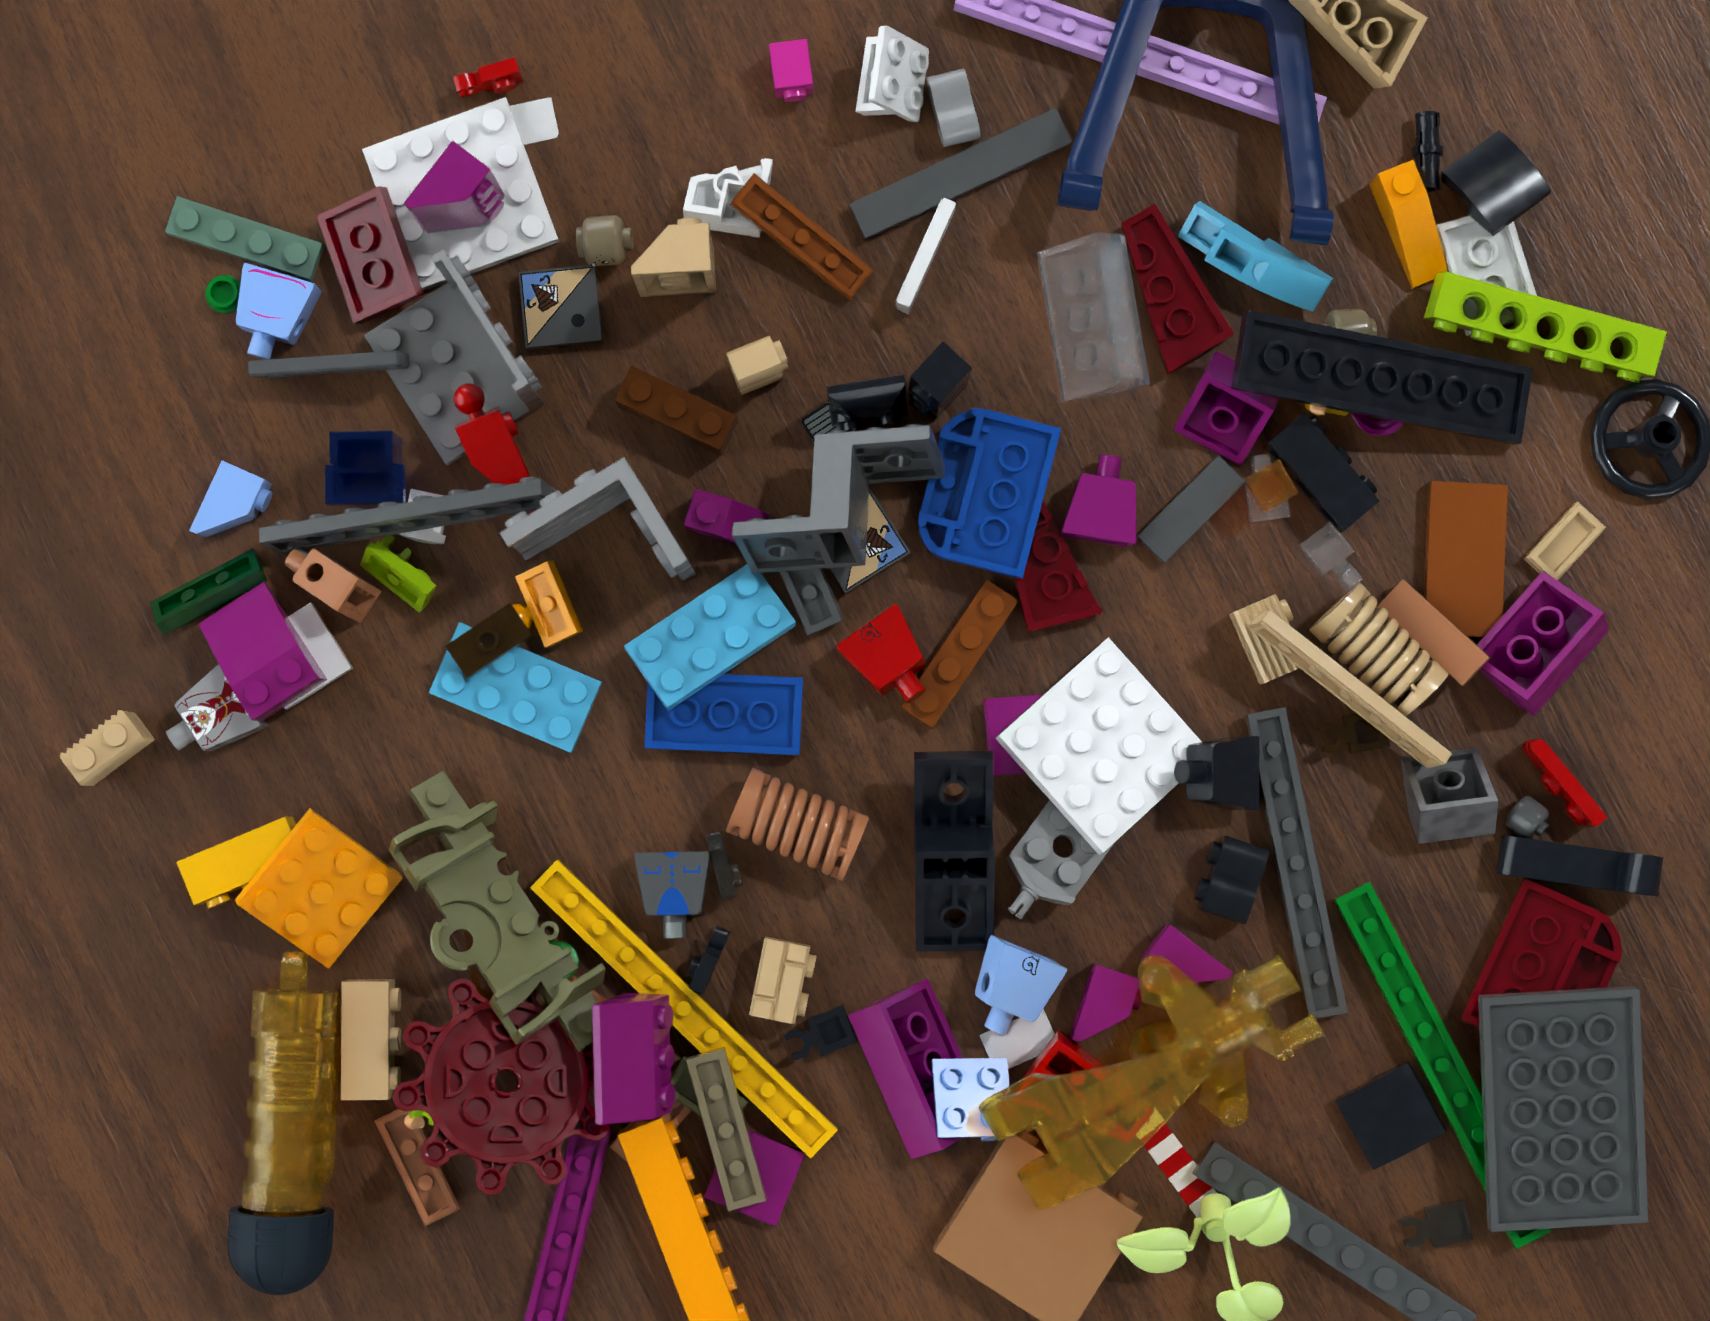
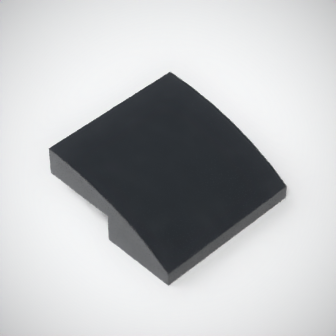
M1500 130L1442 171L1441 181L1468 204L1467 214L1492 236L1542 201L1551 192L1550 187L1536 167Z
M1409 1061L1375 1076L1371 1082L1338 1096L1336 1099L1339 1109L1373 1170L1417 1149L1446 1132L1444 1124Z

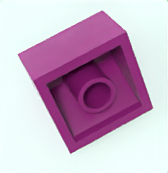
M1215 351L1173 430L1242 465L1274 412L1279 398L1231 389L1235 360Z

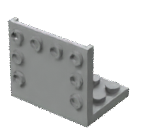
M442 249L430 258L448 283L364 336L374 352L400 351L409 353V367L407 369L386 371L442 460L448 466L466 454L455 430L456 424L469 419L467 414L461 413L454 405V393L459 386L466 383L479 386L485 395V403L482 407L483 412L499 406L502 414L510 411L515 423L545 404L537 393L542 388L541 384L523 357L520 355L515 358L507 346L512 343L511 338L500 322L494 325L486 312L491 307L458 255L450 259L446 251Z
M625 457L599 473L592 469L574 480L576 487L564 494L560 490L549 494L539 502L541 508L530 515L523 511L505 522L507 529L500 532L507 546H512L527 562L631 498L637 508L631 512V515L651 545L655 544L651 548L670 577L673 578L678 574L684 582L696 575Z

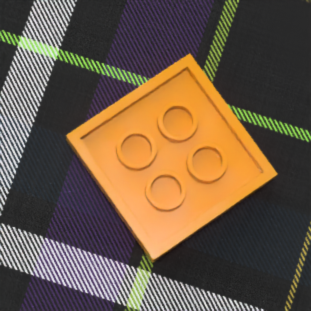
M309 808L237 896L235 901L238 906L329 969L403 877L391 866Z

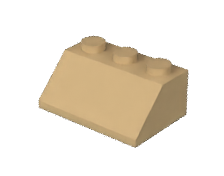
M682 218L677 220V225H668L631 266V275L640 297L716 293L714 246L708 223H701L699 218Z

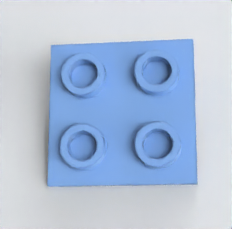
M1007 1058L932 1059L937 1138L981 1137V1141L997 1140V1137L1014 1136Z

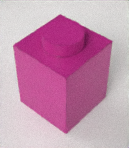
M807 39L769 43L776 99L784 98L786 102H797L806 99V95L813 94V80Z

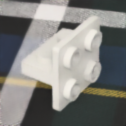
M880 26L878 36L867 37L856 112L864 116L895 114L909 122H918L923 105L925 76L929 66V49L889 26Z

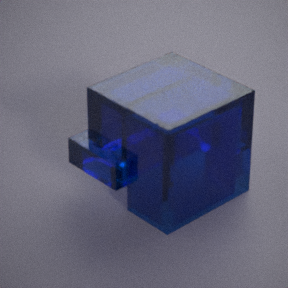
M393 431L329 432L330 464L332 465H325L326 505H378L382 502L406 503L405 465L402 464V439Z

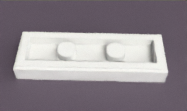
M946 198L941 199L896 299L895 306L897 310L909 315L955 212V202Z

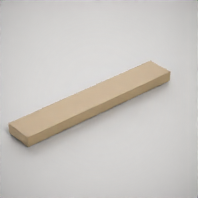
M1268 610L1255 616L1249 625L1254 633L1426 768L1446 764L1452 755L1449 750L1274 612Z

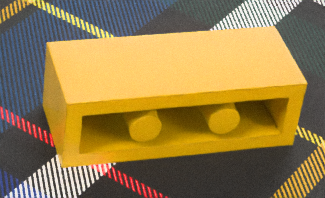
M285 816L177 861L176 863L193 905L206 903L208 909L230 901L228 893L240 888L244 889L296 826L293 816Z

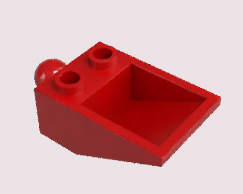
M472 383L459 386L454 393V405L461 413L467 414L469 419L456 424L455 430L471 465L493 483L509 485L519 483L522 478L530 477L513 438L519 434V431L510 411L502 414L498 406L483 412L482 407L485 403V395L482 389Z

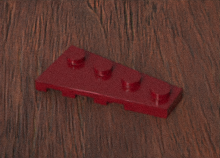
M1155 203L1122 222V233L1164 368L1168 375L1234 335V332Z

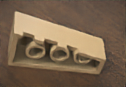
M1288 0L1374 89L1392 86L1428 18L1400 0Z

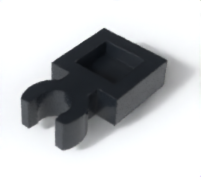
M716 926L702 958L694 956L686 974V977L692 979L689 986L690 989L704 994L731 931Z
M843 1004L807 1018L810 1030L792 1029L784 1035L785 1040L798 1037L804 1043L800 1051L792 1053L794 1060L807 1056L810 1049L814 1046L818 1047L821 1056L857 1042Z

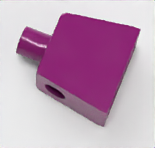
M1099 455L1096 475L1087 473L1080 475L1060 530L1061 536L1132 548L1135 545L1136 484L1133 481L1119 479L1122 458L1112 455Z

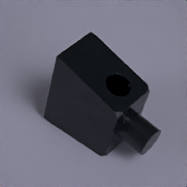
M1259 736L1225 737L1189 744L1186 749V760H1179L1174 767L1176 781L1186 784L1187 798L1190 801L1227 810H1259Z

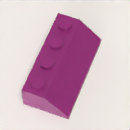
M928 978L849 1014L850 1022L910 1159L943 1150L963 1138H937L932 1059H963Z

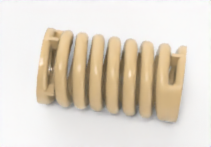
M1358 583L1324 613L1309 630L1321 643H1327L1338 635L1328 645V650L1333 654L1339 652L1353 640L1338 657L1339 662L1344 665L1366 648L1349 666V672L1352 675H1357L1378 658L1359 677V680L1367 686L1389 668L1370 689L1380 695L1387 687L1399 679L1383 699L1406 717L1424 702L1444 682L1449 674L1435 660L1429 661L1430 654L1426 650H1419L1420 645L1415 639L1408 640L1409 632L1403 628L1398 629L1399 622L1395 618L1387 619L1388 611L1384 607L1376 608L1377 599L1371 596V593L1361 583ZM1411 689L1410 694L1397 706L1395 702Z

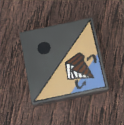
M584 265L518 272L525 347L527 350L603 342L595 266Z
M870 488L866 565L829 568L845 594L911 553Z

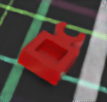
M515 57L478 67L479 71L463 73L453 77L460 98L474 95L485 89L487 92L494 90V93L497 94L505 93L515 89L517 83L524 82Z

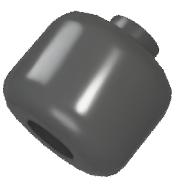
M1525 796L1509 812L1505 819V824L1521 838L1531 839L1535 834L1540 837L1549 827V824L1546 823L1549 811L1533 797Z

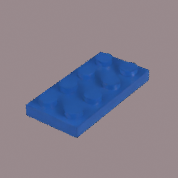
M723 674L669 711L648 683L644 748L800 755L803 678Z

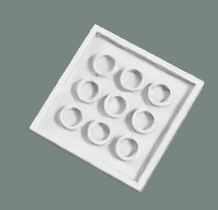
M506 97L362 149L375 186L387 187L423 291L448 283L430 258L442 249L446 251L450 259L458 255L466 269L472 274L559 242ZM453 140L491 169L505 194L502 200L504 206L494 220L490 221L487 219L482 226L427 233L417 223L404 205V202Z
M1109 637L995 738L1098 855L1104 853L1178 784L1174 776L1176 763L1179 760H1186V749L1189 744L1202 742Z

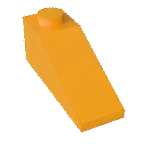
M1414 160L1378 173L1369 183V186L1411 288L1414 289L1434 281L1437 273L1448 272L1429 197Z

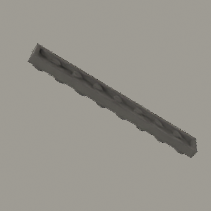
M525 477L515 484L490 483L486 484L484 489L468 491L456 489L449 491L448 495L441 497L417 496L413 498L412 502L400 504L397 502H382L378 504V508L366 510L348 508L343 511V514L332 516L313 514L309 516V520L297 522L293 520H279L275 522L274 526L259 528V543L278 554L291 552L296 547L306 550L512 515L523 511H535L541 508L539 502L543 498L557 490L541 478Z
M1286 707L1247 714L1245 716L1249 736H1259V785L1307 1019L1314 1020L1348 1013Z
M1215 1141L1211 1142L1193 1170V1175L1235 1203L1266 1195L1280 1187L1290 1209V1228L1286 1236L1412 1320L1474 1321L1477 1317L1472 1311Z

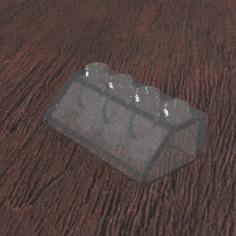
M1095 232L1037 252L1062 402L1118 394L1150 385L1125 235Z

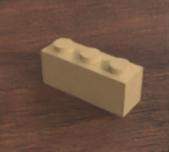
M348 979L341 982V1100H389L393 1097L395 1088L401 1083V1069L399 1066H395V1051H400L401 1029L400 1027H395V1012H400L401 989L395 988V979Z

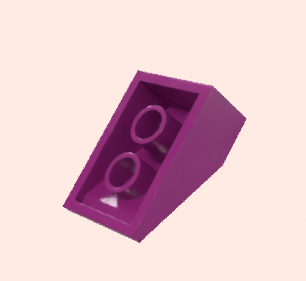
M266 582L259 584L198 623L230 687L253 721H264L327 680Z

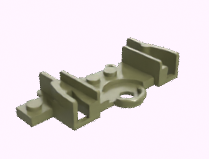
M444 770L412 788L409 794L427 821L395 836L392 839L389 852L414 890L417 892L425 887L445 918L440 923L436 921L430 933V946L436 959L445 967L457 971H467V968L476 965L494 993L489 1001V1005L516 1046L556 1020L559 1021L579 1052L593 1043L592 1005L597 1002L590 991L603 983L606 968L601 963L571 983L567 978L563 979L564 976L577 969L578 966L570 955L572 951L569 947L562 950L560 946L550 944L559 934L558 925L553 921H546L539 928L537 925L539 914L517 882L519 871H515L511 875H503L497 869V864L505 860L507 853L495 849L492 844L495 835L492 831L489 832L487 830L488 827L495 823L497 818L498 805L494 800L489 803L482 802L469 810ZM436 834L446 850L425 856L409 865L401 852L423 838ZM457 930H465L472 937V946L465 952L455 951L450 945V936ZM545 930H550L552 935H547ZM537 988L548 1004V1007L535 1019L517 1030L508 1014L520 1006Z

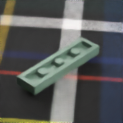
M178 196L165 229V233L169 236L311 282L314 280L325 248L320 242Z

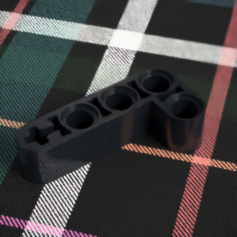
M1501 835L1496 874L1658 897L1663 857Z

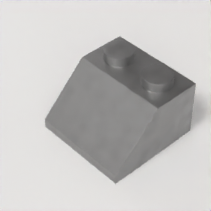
M1478 747L1451 750L1452 755L1446 764L1432 768H1426L1412 756L1401 757L1408 814L1418 844L1495 834L1498 799Z

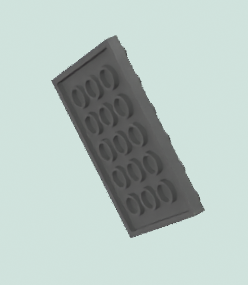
M1636 986L1478 995L1487 1228L1491 1232L1648 1223L1640 989Z

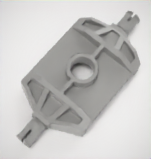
M1049 800L1006 858L1011 871L1022 886L1020 889L1022 892L1011 907L1008 908L1009 912L1015 913L1021 905L1015 916L1022 919L1032 903L1038 899L1055 904H1072L1078 892L1113 844L1104 853L1098 855ZM1065 837L1070 840L1072 853L1069 857L1062 858L1055 854L1053 850L1055 838Z

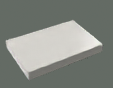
M1470 216L1436 225L1448 272L1537 296L1514 221L1494 236ZM1468 298L1463 304V312L1467 318L1473 319L1477 314L1478 308L1476 303ZM1506 308L1500 314L1502 326L1514 323L1512 312ZM1465 330L1466 337L1470 336L1472 331Z

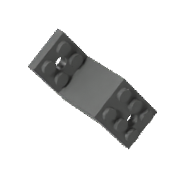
M910 424L902 428L883 429L872 427L865 431L845 432L834 430L828 434H815L810 517L790 515L785 519L765 520L762 518H751L745 522H733L732 537L751 572L763 573L866 565L869 484L945 478V463L930 425Z

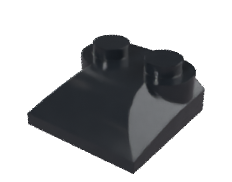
M905 375L827 387V399L832 426L840 427L841 431H859L864 429V423L877 421L879 427L898 425L902 423L901 417L908 415Z

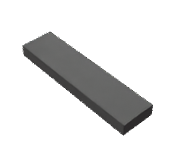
M386 351L248 361V374L251 377L279 378L407 369L409 367V353Z

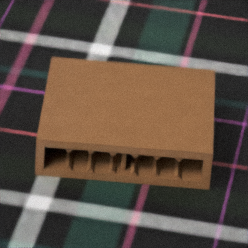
M1020 1127L1017 1132L1013 1131V1137H1001L935 1241L933 1249L935 1253L1040 1321H1078L1122 1252L1117 1246V1239L1133 1234L1143 1217L1135 1210L1138 1206L1135 1200L1121 1191H1118L1116 1196L1102 1188L1106 1182L1088 1170H1085L1083 1175L1069 1167L1072 1163L1070 1158L1054 1148L1050 1153H1047L1036 1146L1039 1142L1036 1136Z

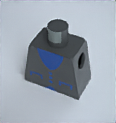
M711 851L635 853V863L645 914L663 916V938H685L686 915L702 913Z

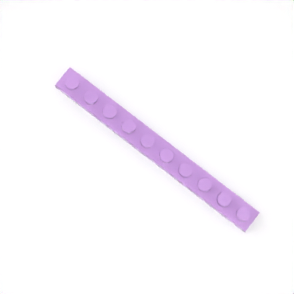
M956 0L953 9L965 15L1099 62H1103L1116 25L1115 22L1052 0ZM1149 36L1136 75L1280 125L1273 78L1155 36ZM1315 93L1319 122L1327 97Z

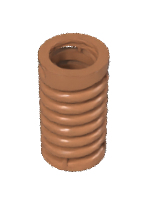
M752 768L725 832L735 836L739 834L741 839L747 840L753 831L752 842L755 845H762L766 840V848L771 852L778 849L780 845L779 851L781 856L789 857L794 851L793 859L797 863H802L808 856L807 865L811 869H816L826 853L821 868L822 873L826 875L831 874L832 877L843 881L869 816L851 809L848 812V808L843 805L839 806L835 811V803L831 800H826L821 806V797L813 794L807 800L808 792L803 788L798 789L793 795L794 786L789 782L783 784L779 790L781 785L779 778H771V775ZM836 860H841L840 868L835 866Z

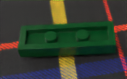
M252 548L151 601L155 623L163 634H166L175 628L183 627L192 619L221 607L225 602L267 581L260 557Z

